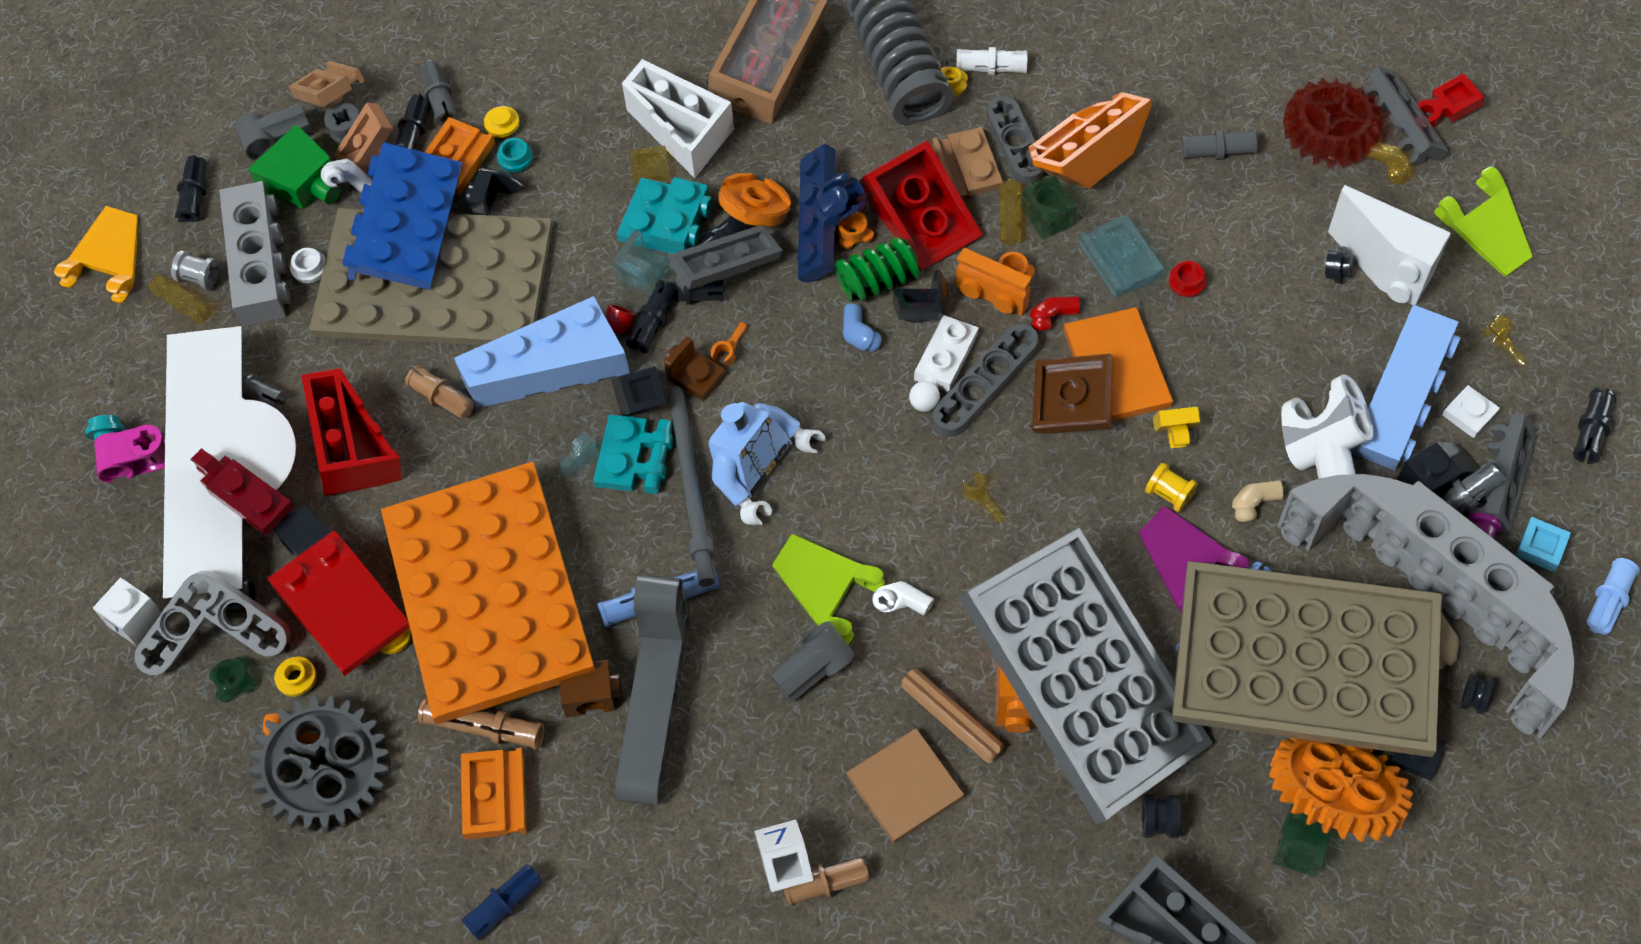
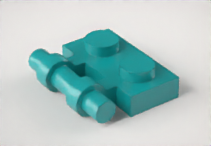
M609 414L593 479L594 487L633 492L635 479L639 478L645 479L643 490L646 493L657 494L660 482L665 481L667 466L664 464L667 451L672 450L674 437L671 434L673 423L669 420L661 419L658 421L656 431L646 433L647 419ZM642 448L652 449L650 461L646 463H639Z

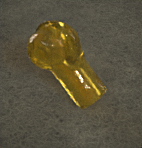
M1375 141L1367 142L1364 149V157L1385 162L1389 169L1387 172L1389 182L1401 185L1405 183L1407 178L1411 177L1412 165L1399 146Z

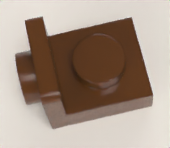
M687 336L679 345L671 347L665 356L664 366L667 380L682 387L683 390L703 402L726 375L725 368L696 352L694 341Z

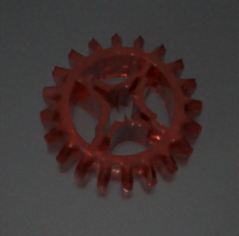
M1336 77L1332 83H1328L1324 78H1321L1317 85L1308 81L1304 89L1298 88L1293 98H1290L1286 105L1282 123L1285 128V139H1291V150L1301 147L1299 152L1301 159L1311 154L1313 155V165L1318 163L1320 159H1325L1329 169L1333 165L1334 160H1338L1340 166L1344 168L1349 160L1357 165L1362 156L1368 157L1373 147L1379 142L1383 118L1380 117L1381 106L1375 105V96H1365V88H1353L1352 81H1349L1346 85L1340 84Z

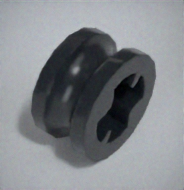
M1470 673L1464 687L1460 708L1467 710L1468 707H1474L1476 713L1483 715L1491 696L1493 679L1486 677L1485 680H1480L1477 674Z

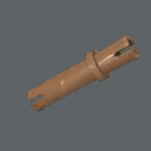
M427 698L422 700L418 711L419 724H429L491 738V742L494 744L502 745L505 741L537 750V748H540L544 737V723L512 718L509 712L499 711L497 714L480 710L436 725L432 719Z

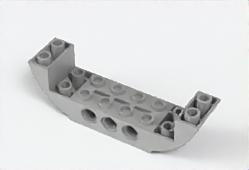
M1350 474L1316 479L1293 488L1289 493L1277 525L1287 542L1294 546H1299L1305 540L1307 542L1305 549L1309 551L1342 517H1345L1348 520L1343 524V528L1351 538L1361 541L1368 535L1373 539L1371 547L1375 549V554L1382 563L1390 567L1395 565L1407 575L1409 583L1416 590L1441 593V608L1454 619H1463L1473 627L1474 634L1482 643L1489 646L1495 645L1501 651L1506 646L1510 648L1512 652L1507 657L1508 661L1516 670L1522 673H1528L1532 668L1537 670L1525 683L1506 712L1509 714L1514 709L1516 712L1511 716V721L1515 727L1525 734H1532L1538 729L1537 737L1541 739L1565 709L1573 685L1574 654L1571 635L1563 613L1550 593L1554 586L1419 481L1414 485H1410L1387 477Z

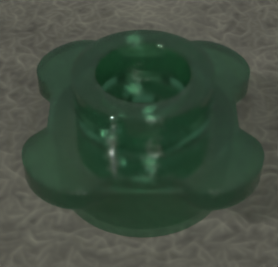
M246 658L226 659L211 669L209 678L217 687L216 698L219 701L229 702L237 694L242 692L250 693L254 690L256 681L249 675L247 670L249 662ZM231 677H236L234 682H229Z

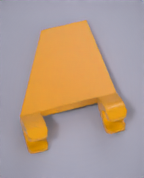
M105 206L70 257L56 266L54 273L57 277L62 278L60 285L67 288L73 287L82 273L83 267L113 275L114 277L109 279L106 284V290L114 293L111 296L112 301L123 303L132 290L135 281L138 216Z

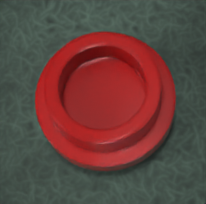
M1183 261L1171 270L1168 282L1172 291L1177 295L1194 297L1205 289L1207 277L1203 268L1198 263Z

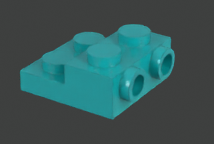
M673 177L671 184L641 178L616 234L617 240L670 254L689 249L691 246H697L701 237V220L703 217L709 218L713 208V197L709 196L708 185Z

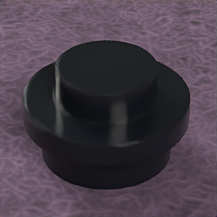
M1339 246L1338 250L1329 249L1325 266L1326 279H1333L1336 284H1342L1344 277H1351L1353 269V255L1347 254L1346 246Z

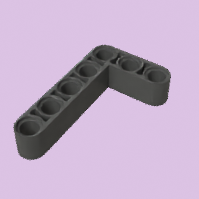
M639 574L634 590V611L642 637L618 766L615 797L617 801L659 805L661 799H658L659 783H664L668 759H664L666 743L670 744L674 724V720H671L672 706L677 705L680 688L678 670L684 664L687 644H684L685 629L689 630L690 614L681 578Z

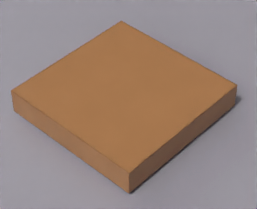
M916 728L846 772V777L893 844L899 842L964 799L961 789Z

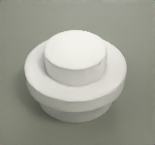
M302 248L292 256L290 271L293 277L301 283L316 282L322 277L326 258L321 252L313 248Z

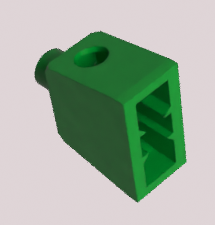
M297 125L293 126L248 168L253 181H263L269 195L275 194L276 198L303 210L316 197L331 205L337 201L341 193L339 186L329 187L321 178L322 168L328 162H332V160Z

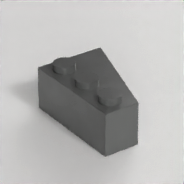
M1155 855L1097 920L1098 928L1133 944H1257L1158 855Z

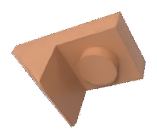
M369 102L365 104L334 153L336 160L349 159L363 172L369 170L372 155L379 156L382 143H386L385 140L393 130L379 104Z

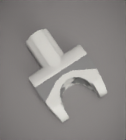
M1343 374L1331 381L1327 407L1316 418L1312 417L1308 406L1300 398L1295 397L1285 402L1282 406V431L1285 447L1290 461L1297 469L1304 471L1316 465L1319 479L1335 475L1355 474L1350 449L1370 441L1373 438V427L1364 396L1351 377Z

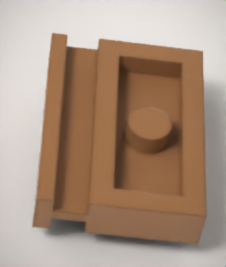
M328 61L325 63L327 69H315L288 87L295 99L329 108L343 100L344 97L342 95L352 89L351 83H362L365 80L358 68Z
M982 127L949 134L946 139L938 140L937 137L932 138L934 152L961 198L1003 189L1001 175Z

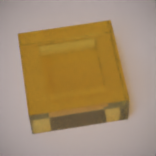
M665 146L630 150L634 185L639 184L641 178L658 182L669 181Z

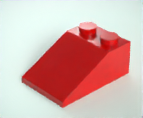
M928 140L869 172L860 180L866 190V200L894 237H898L901 240L905 238L909 242L916 255L920 271L983 236Z
M335 530L267 578L285 605L344 676L410 628L406 617Z

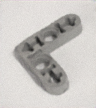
M199 571L189 576L183 582L135 651V663L143 673L148 675H158L165 672L175 663L206 618L263 656L279 654L288 645L291 632L288 625L282 619L215 573ZM206 581L210 584L207 591L211 594V597L205 596L201 598L194 608L185 604L191 601L197 593L198 589L193 586L194 583L199 585ZM230 603H239L246 608L247 618L244 623L234 624L227 619L226 608ZM181 612L188 617L190 627L186 633L179 634L170 628L168 620L172 613ZM256 616H259L262 620L256 626L263 631L275 628L278 631L275 638L280 643L273 642L267 646L263 643L265 635L255 628L249 635L245 630L254 623ZM164 638L171 641L160 655L165 661H158L156 664H152L149 661L151 654L147 649L153 650L161 644Z

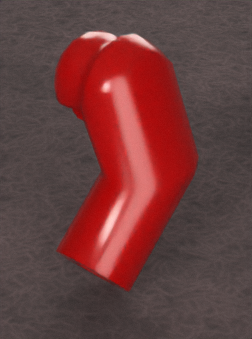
M1079 297L1046 298L1031 309L1029 316L1032 318L1031 327L1036 331L1050 330L1052 327L1051 317L1079 315Z

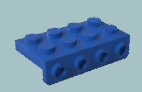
M385 142L382 143L379 156L372 155L368 176L373 177L371 185L364 184L360 205L365 206L363 215L356 214L353 221L351 235L356 236L354 246L347 244L342 266L349 267V280L355 281L357 273L430 290L462 162Z

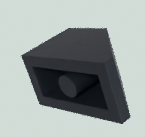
M1437 442L1407 459L1397 480L1410 485H1414L1419 481L1437 496L1441 497L1453 488V482L1459 478L1461 480L1465 479L1480 467L1459 443Z

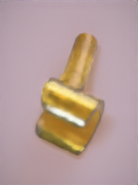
M1498 315L1486 327L1483 334L1488 339L1494 333L1496 336L1491 342L1495 345H1500L1515 363L1521 367L1527 363V360L1507 337L1512 330V324L1504 316Z
M974 472V481L979 486L969 487L962 480L963 494L970 501H978L995 521L1000 524L1006 517L986 494L984 476L979 472Z

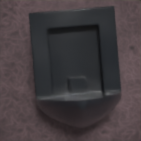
M479 168L474 185H469L467 190V206L471 207L473 215H491L497 192L513 194L522 190L524 184L505 172Z
M936 269L930 289H894L893 305L899 320L918 323L923 320L941 319L946 314L948 289L941 270Z

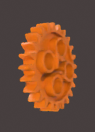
M1289 738L1288 741L1284 739L1281 741L1270 763L1272 767L1269 777L1275 779L1272 789L1282 791L1279 799L1281 802L1294 804L1291 813H1305L1308 816L1306 824L1311 825L1316 821L1321 823L1323 833L1327 834L1331 828L1336 829L1341 839H1345L1348 832L1353 833L1359 842H1363L1366 834L1375 841H1379L1382 833L1391 837L1395 829H1401L1413 804L1410 802L1413 792L1406 789L1409 782L1408 779L1397 777L1400 768L1387 766L1388 756L1381 755L1376 757L1372 754L1373 749Z

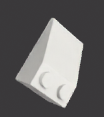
M1346 185L1341 190L1328 230L1329 234L1340 246L1347 247V253L1353 255V260L1380 290L1386 292L1392 300L1398 303L1408 302L1412 305L1417 304L1432 278L1451 234L1444 229Z

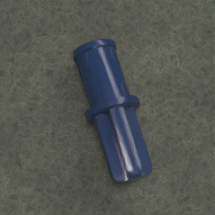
M524 865L500 888L495 890L492 887L489 890L491 894L474 910L463 917L461 921L480 941L491 928L508 914L511 916L515 914L512 909L541 884V876L531 865Z

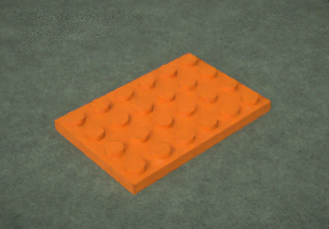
M533 461L381 509L432 719L436 725L560 685L559 681L595 670L542 486Z

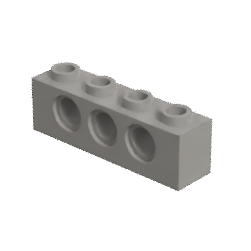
M263 181L220 189L233 311L241 326L286 317L285 304L291 303V298L286 282L281 281V274L287 273V267L283 253L278 252L277 245L283 244V236L278 222L274 223L273 216L280 214L275 194H268Z

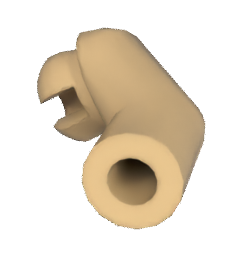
M1281 481L1253 483L1244 486L1232 501L1236 520L1240 522L1252 521L1257 517L1255 507L1260 502L1282 500L1283 487Z

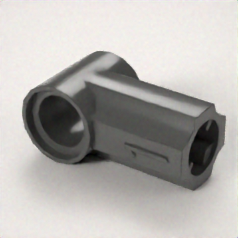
M300 103L267 116L259 113H248L241 116L235 123V130L245 154L252 160H257V156L267 152L295 125L299 126L306 134L312 132Z
M830 621L823 622L812 629L802 639V646L768 673L773 682L791 702L796 700L823 676H830L840 671L855 655Z

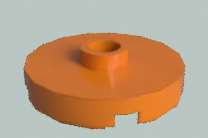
M736 173L725 178L718 194L719 203L732 217L749 225H763L764 227L777 226L786 220L790 211L791 198L778 183L765 178L764 182L756 180V175L752 173Z

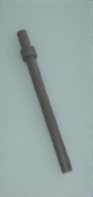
M675 386L670 388L668 393L692 537L688 543L690 557L696 562L699 585L708 587L715 583L711 560L715 553L712 538L707 536L684 390L682 387Z

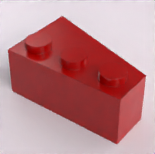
M337 368L301 374L324 496L377 487L402 480L399 456L394 449H391L382 435V430L376 422H373L365 410L364 403L342 370Z

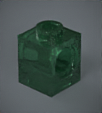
M1055 175L1044 180H1036L1026 188H1023L1021 209L1042 240L1075 226L1077 206Z
M1292 804L1285 816L1281 830L1283 835L1281 839L1279 838L1272 863L1315 878L1322 867L1332 828L1326 834L1323 833L1321 823L1316 821L1311 825L1306 824L1308 816L1305 813L1292 814L1291 810L1294 806Z

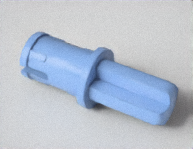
M1617 558L1613 561L1604 585L1598 586L1595 591L1598 598L1586 621L1590 631L1603 635L1609 634L1621 608L1628 605L1630 601L1628 593L1636 575L1640 571L1638 565L1633 561L1625 558Z

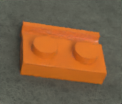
M449 117L424 153L462 162L455 194L460 196L495 145V139L493 134H483L480 132V129Z
M964 247L957 257L959 265L956 268V287L969 298L977 299L980 297L993 303L994 307L1002 313L1010 314L1014 312L1022 316L1029 306L1031 289L1029 283L1032 277Z
M516 748V751L506 752L503 750L462 753V835L464 839L508 836V833L517 832L527 834L523 749Z

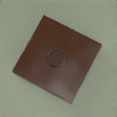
M1111 354L1036 360L1032 430L1034 433L1053 434L1111 429L1114 359Z

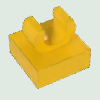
M1198 407L1162 410L1152 417L1155 432L1168 431L1170 448L1186 447V445L1190 444L1188 428H1194L1200 423Z

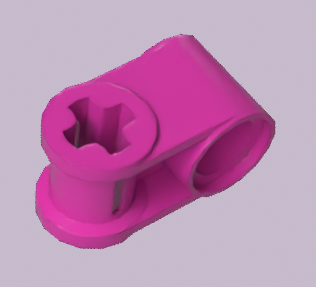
M142 425L117 433H107L97 437L94 441L97 477L102 482L112 483L115 478L127 476V479H130L136 475L165 468V440L162 432L156 426ZM147 434L153 439L152 441L148 438ZM151 456L157 461V463H155L151 459Z

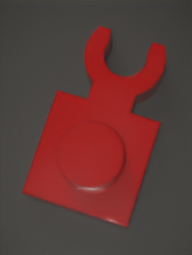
M1462 73L1432 90L1433 100L1427 99L1417 103L1423 113L1432 114L1427 119L1432 127L1435 128L1440 124L1441 118L1445 116L1453 123L1484 105V96L1468 77Z

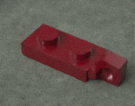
M201 448L190 459L196 465V469L204 475L200 482L205 486L209 494L265 536L294 508L289 499L236 460H231L226 455L218 461L214 456Z

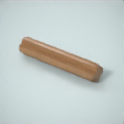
M912 669L905 675L901 681L902 688L985 762L992 763L1001 755L1004 747L1003 744L918 669Z

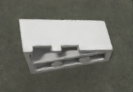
M643 59L622 83L627 111L694 178L697 177L734 130L730 101Z

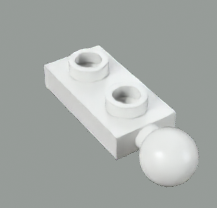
M945 315L942 317L914 373V380L918 381V383L912 387L909 399L911 405L916 410L921 412L933 410L940 400L938 389L945 392L951 390L978 335L979 327Z

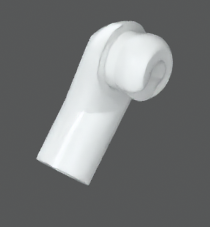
M349 159L328 162L321 170V178L329 187H338L337 184L348 181L362 193L364 184L371 185L372 179Z
M900 581L877 589L873 594L872 601L875 608L882 612H891L909 607L926 616L935 599L906 582Z

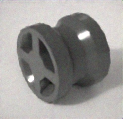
M336 104L325 113V125L330 132L331 139L338 145L341 144L360 114L358 109L352 104Z

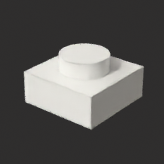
M1467 385L1444 410L1442 416L1475 438L1496 416L1500 407Z

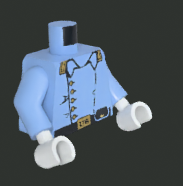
M744 402L729 404L721 412L722 424L709 440V448L713 459L712 480L735 506L739 504L742 507L740 515L745 524L762 525L761 520L756 515V510L765 516H770L772 509L765 501L752 502L749 498L753 496L791 446L790 438L792 436L795 438V444L799 450L808 453H818V451L811 448L809 444L810 437L819 441H825V436L819 430L800 428L799 421L777 406L756 403L751 406Z

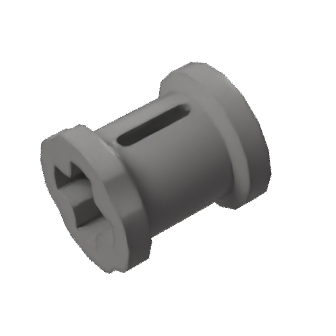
M182 250L175 255L171 267V277L174 281H190L199 284L202 289L209 291L212 290L221 274V263L218 259L212 257L202 259L193 256L189 251Z

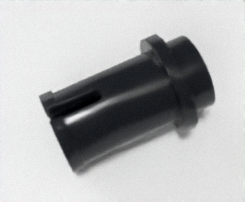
M723 279L707 283L701 288L688 289L686 293H683L678 286L679 301H686V305H690V301H723Z

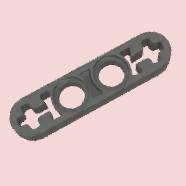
M1016 324L1008 328L943 397L933 410L932 424L938 434L944 437H954L961 434L1034 356L1038 346V334L1033 327L1027 324ZM1023 337L1028 338L1027 346L1025 344L1019 345L1014 351L1013 357L1009 352L1014 347L1015 338L1017 340H1021ZM998 361L1004 363L1008 370L1004 374L994 375L988 371L987 366L991 362ZM969 387H978L985 395L980 400L974 401L967 399L963 392ZM958 402L962 408L957 412V423L954 421H949L947 424L943 423V414L946 416L952 415L957 409Z

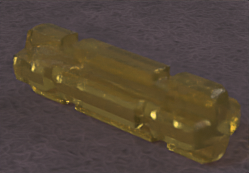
M1008 179V181L1001 183L999 186L1000 226H1003L1000 227V241L1007 244V246H1013V244H1018L1022 240L1021 184L1015 182L1014 179Z
M157 274L153 280L149 281L148 287L151 289L152 294L160 299L164 298V302L185 316L187 314L190 315L189 318L197 324H203L212 315V310L208 304L200 299L195 300L196 296L178 284L170 283L171 280L166 276Z

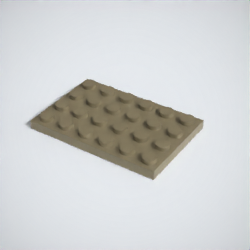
M338 208L309 327L311 336L484 345L536 322L553 228L551 218L449 214L431 288L427 290L357 273L355 281L349 280V267L342 266L347 244L354 246L356 236L351 235L353 221L356 214L363 215L364 209Z
M1188 561L1185 575L1171 721L1433 757L1436 753L1442 594Z

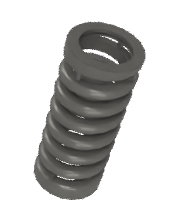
M845 0L846 9L851 20L853 19L855 30L859 33L860 41L865 47L866 55L871 61L879 85L883 88L894 119L901 125L909 126L940 117L945 113L953 102V90L950 84H948L946 75L941 71L940 61L935 57L933 46L928 43V35L922 29V22L916 15L915 7L910 0H887L872 9L870 8L881 0ZM925 90H929V91H927L926 93H924V94H922V95L912 97V96L916 95V94L919 93V92H922V91H925ZM941 97L940 101L934 107L925 110L924 106H927L935 102L937 99ZM917 107L921 108V112H910L904 110Z

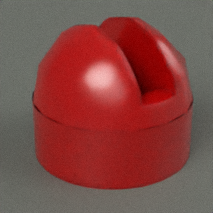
M608 304L604 316L614 333L624 334L633 325L636 313L618 305Z

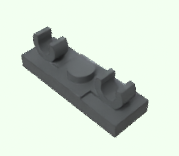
M1376 66L1369 72L1368 75L1374 84L1368 86L1362 95L1370 99L1379 94L1378 102L1371 109L1375 112H1385L1389 109L1391 112L1389 115L1391 122L1399 130L1406 131L1409 137L1401 140L1397 146L1398 150L1402 152L1411 150L1414 147V154L1407 159V164L1417 166L1421 165L1427 156L1441 160L1448 154V149L1397 73L1380 66Z
M759 225L671 254L669 264L677 273L675 278L676 284L683 293H686L688 289L701 288L707 283L745 273L757 266L778 260L783 250L765 227Z
M1511 414L1508 426L1503 424L1492 426L1491 431L1493 435L1503 440L1498 443H1487L1486 447L1489 453L1498 457L1496 463L1505 473L1508 480L1495 487L1479 500L1480 503L1486 504L1484 507L1479 509L1469 508L1468 511L1469 514L1486 513L1498 518L1502 522V530L1499 533L1502 535L1511 534L1536 440V435L1526 414Z

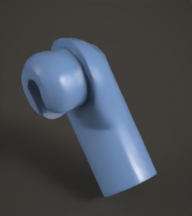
M847 304L844 307L843 337L845 341L863 351H876L881 345V335L862 323V307L857 304Z

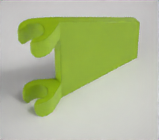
M1488 167L1481 172V177L1477 179L1476 184L1491 198L1464 216L1457 201L1453 197L1447 196L1439 202V207L1435 209L1434 214L1447 226L1452 227L1498 272L1507 277L1533 256L1501 174L1496 168Z
M791 534L772 564V567L815 624L818 626L823 622L830 621L847 644H850L854 637V633L851 631L852 624L843 618L832 616L853 581L873 592H876L877 589L885 585L884 574L881 569L854 562L794 534Z

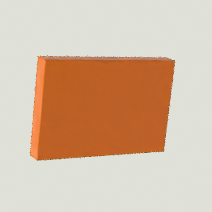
M1137 307L1064 324L1063 331L1073 357L1111 354L1114 359L1112 421L1172 407L1173 400Z

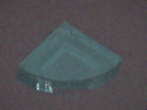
M587 432L571 443L574 449L567 458L562 457L560 460L559 469L566 478L599 458L595 443Z

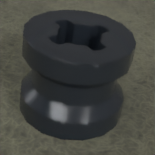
M1143 794L1141 805L1143 837L1153 838L1156 834H1166L1169 838L1179 839L1181 830L1179 795H1169L1166 799H1156L1152 794Z

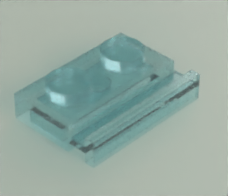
M1127 214L1094 228L1092 233L1087 235L1086 233L1080 234V246L1115 298L1121 296V293L1126 290L1131 292L1163 277V266Z

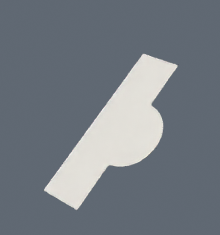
M241 326L167 335L163 598L173 597L183 582L189 576L199 571L215 573L235 588L242 589V518L209 494L205 486L200 482L204 475L196 469V465L190 459L201 448L214 456L218 461L226 455L231 460H236L275 490L285 481L294 463L296 443L288 420L277 409L266 403L242 398ZM204 581L199 585L193 584L198 589L196 594L209 593L207 591L210 585L208 582Z

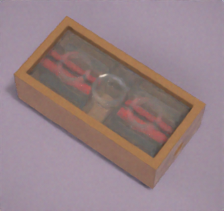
M750 0L709 74L708 91L730 101L733 111L772 124L825 23L828 0Z

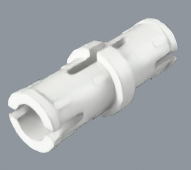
M989 47V50L957 49L956 68L964 72H988V75H995V72L1026 74L1027 51L996 50V47Z

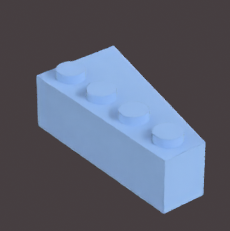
M594 296L454 358L461 378L476 408L525 398L526 395L544 391L546 393L558 391L562 387L576 384H590L598 382L599 379L613 376L618 377L630 373L625 352Z
M1416 305L1412 306L1368 408L1373 427V438L1350 450L1352 454L1394 471L1400 460L1405 462L1410 458L1416 444L1415 440L1409 438L1414 425L1420 428L1423 427L1431 406L1424 404L1429 391L1438 392L1446 371L1439 369L1443 357L1452 358L1461 338L1453 335L1458 321Z

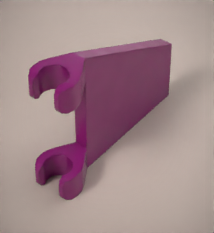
M1165 506L1139 531V535L1176 608L1181 613L1188 561L1249 568L1250 563L1247 558L1225 549Z

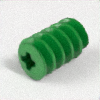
M893 237L889 240V245L881 242L877 244L875 251L867 248L862 252V257L858 254H852L849 257V262L840 259L835 264L839 284L850 302L852 301V294H856L862 302L866 301L865 289L867 288L875 296L879 295V283L881 282L888 290H892L893 277H896L900 284H906L905 272L907 271L910 272L914 279L920 277L916 255L905 238L901 240L898 237Z

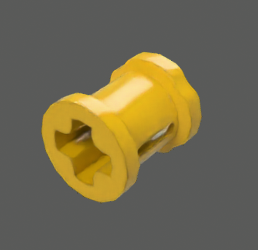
M1161 463L1150 478L1145 492L1149 495L1155 493L1173 504L1174 510L1180 513L1196 491L1198 482L1193 479L1188 482L1170 471L1169 465Z

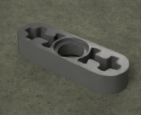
M999 96L992 99L987 106V121L1013 178L1024 185H1032L1039 182L1043 178L1044 171L1033 166L1029 146L1036 141L1018 103L1013 98L1007 96ZM1003 109L1005 113H1009L1008 125L1005 126L1004 117L1001 113H997V110ZM1011 136H1019L1025 140V143L1014 147L1005 140ZM1025 154L1028 165L1034 167L1032 172H1029L1027 168H1022V156Z

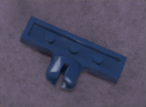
M825 143L805 155L800 162L797 260L798 280L804 283L814 282L834 270L835 227L840 222H846L859 214L865 208L867 202L865 200L867 196L866 190L859 179L851 177L847 180L849 177L847 172L835 175V149Z

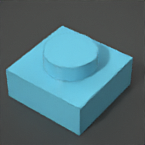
M1531 517L1526 525L1515 556L1555 572L1571 532Z

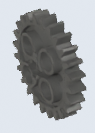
M311 696L310 706L306 709L296 700L294 701L295 713L289 715L281 708L278 710L281 719L279 724L266 720L265 726L270 733L269 736H255L257 744L263 750L250 751L249 754L252 761L260 764L249 768L251 778L261 779L253 784L252 788L255 794L266 793L260 800L263 809L276 804L272 812V816L276 821L288 814L287 824L291 829L300 820H303L306 833H310L315 822H321L322 828L326 833L329 832L330 820L334 819L344 828L346 827L345 815L351 813L360 819L362 815L359 805L361 803L369 806L375 804L370 791H383L384 789L383 783L376 779V777L389 774L388 767L379 764L389 759V751L377 749L386 743L384 734L372 735L378 728L377 721L374 719L363 724L366 717L365 709L361 708L352 715L349 700H346L339 709L335 708L333 696L328 697L325 706H319L316 697ZM314 730L321 734L320 738L313 744L305 745L299 742V737L306 731ZM347 745H355L360 749L357 756L350 760H343L337 756L339 750ZM287 749H292L297 751L298 754H300L303 757L292 754L287 755L285 754V751ZM322 757H326L328 766L320 765L317 770H314L311 761L319 763ZM294 767L302 770L300 778L295 782L285 783L280 780L281 774L288 768ZM336 770L352 772L355 774V777L352 779L343 777ZM334 782L342 786L339 794L333 798H323L319 795L320 789L327 783Z

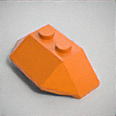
M1121 92L1112 96L1113 100L1096 103L1072 114L1029 146L1033 166L1059 180L1075 184L1078 187L1091 188L1134 154L1152 107L1151 99Z

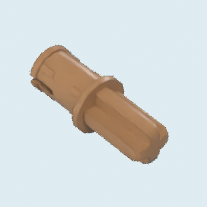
M420 365L414 367V370L419 374L412 369L408 372L405 379L406 385L427 397L432 406L438 407L440 405L459 418H468L475 407L474 401L453 388L451 381L434 376Z
M858 858L824 869L822 864H819V869L811 871L813 881L785 888L784 893L788 906L824 895L827 896V899L831 898L830 892L869 880L866 862L864 859Z

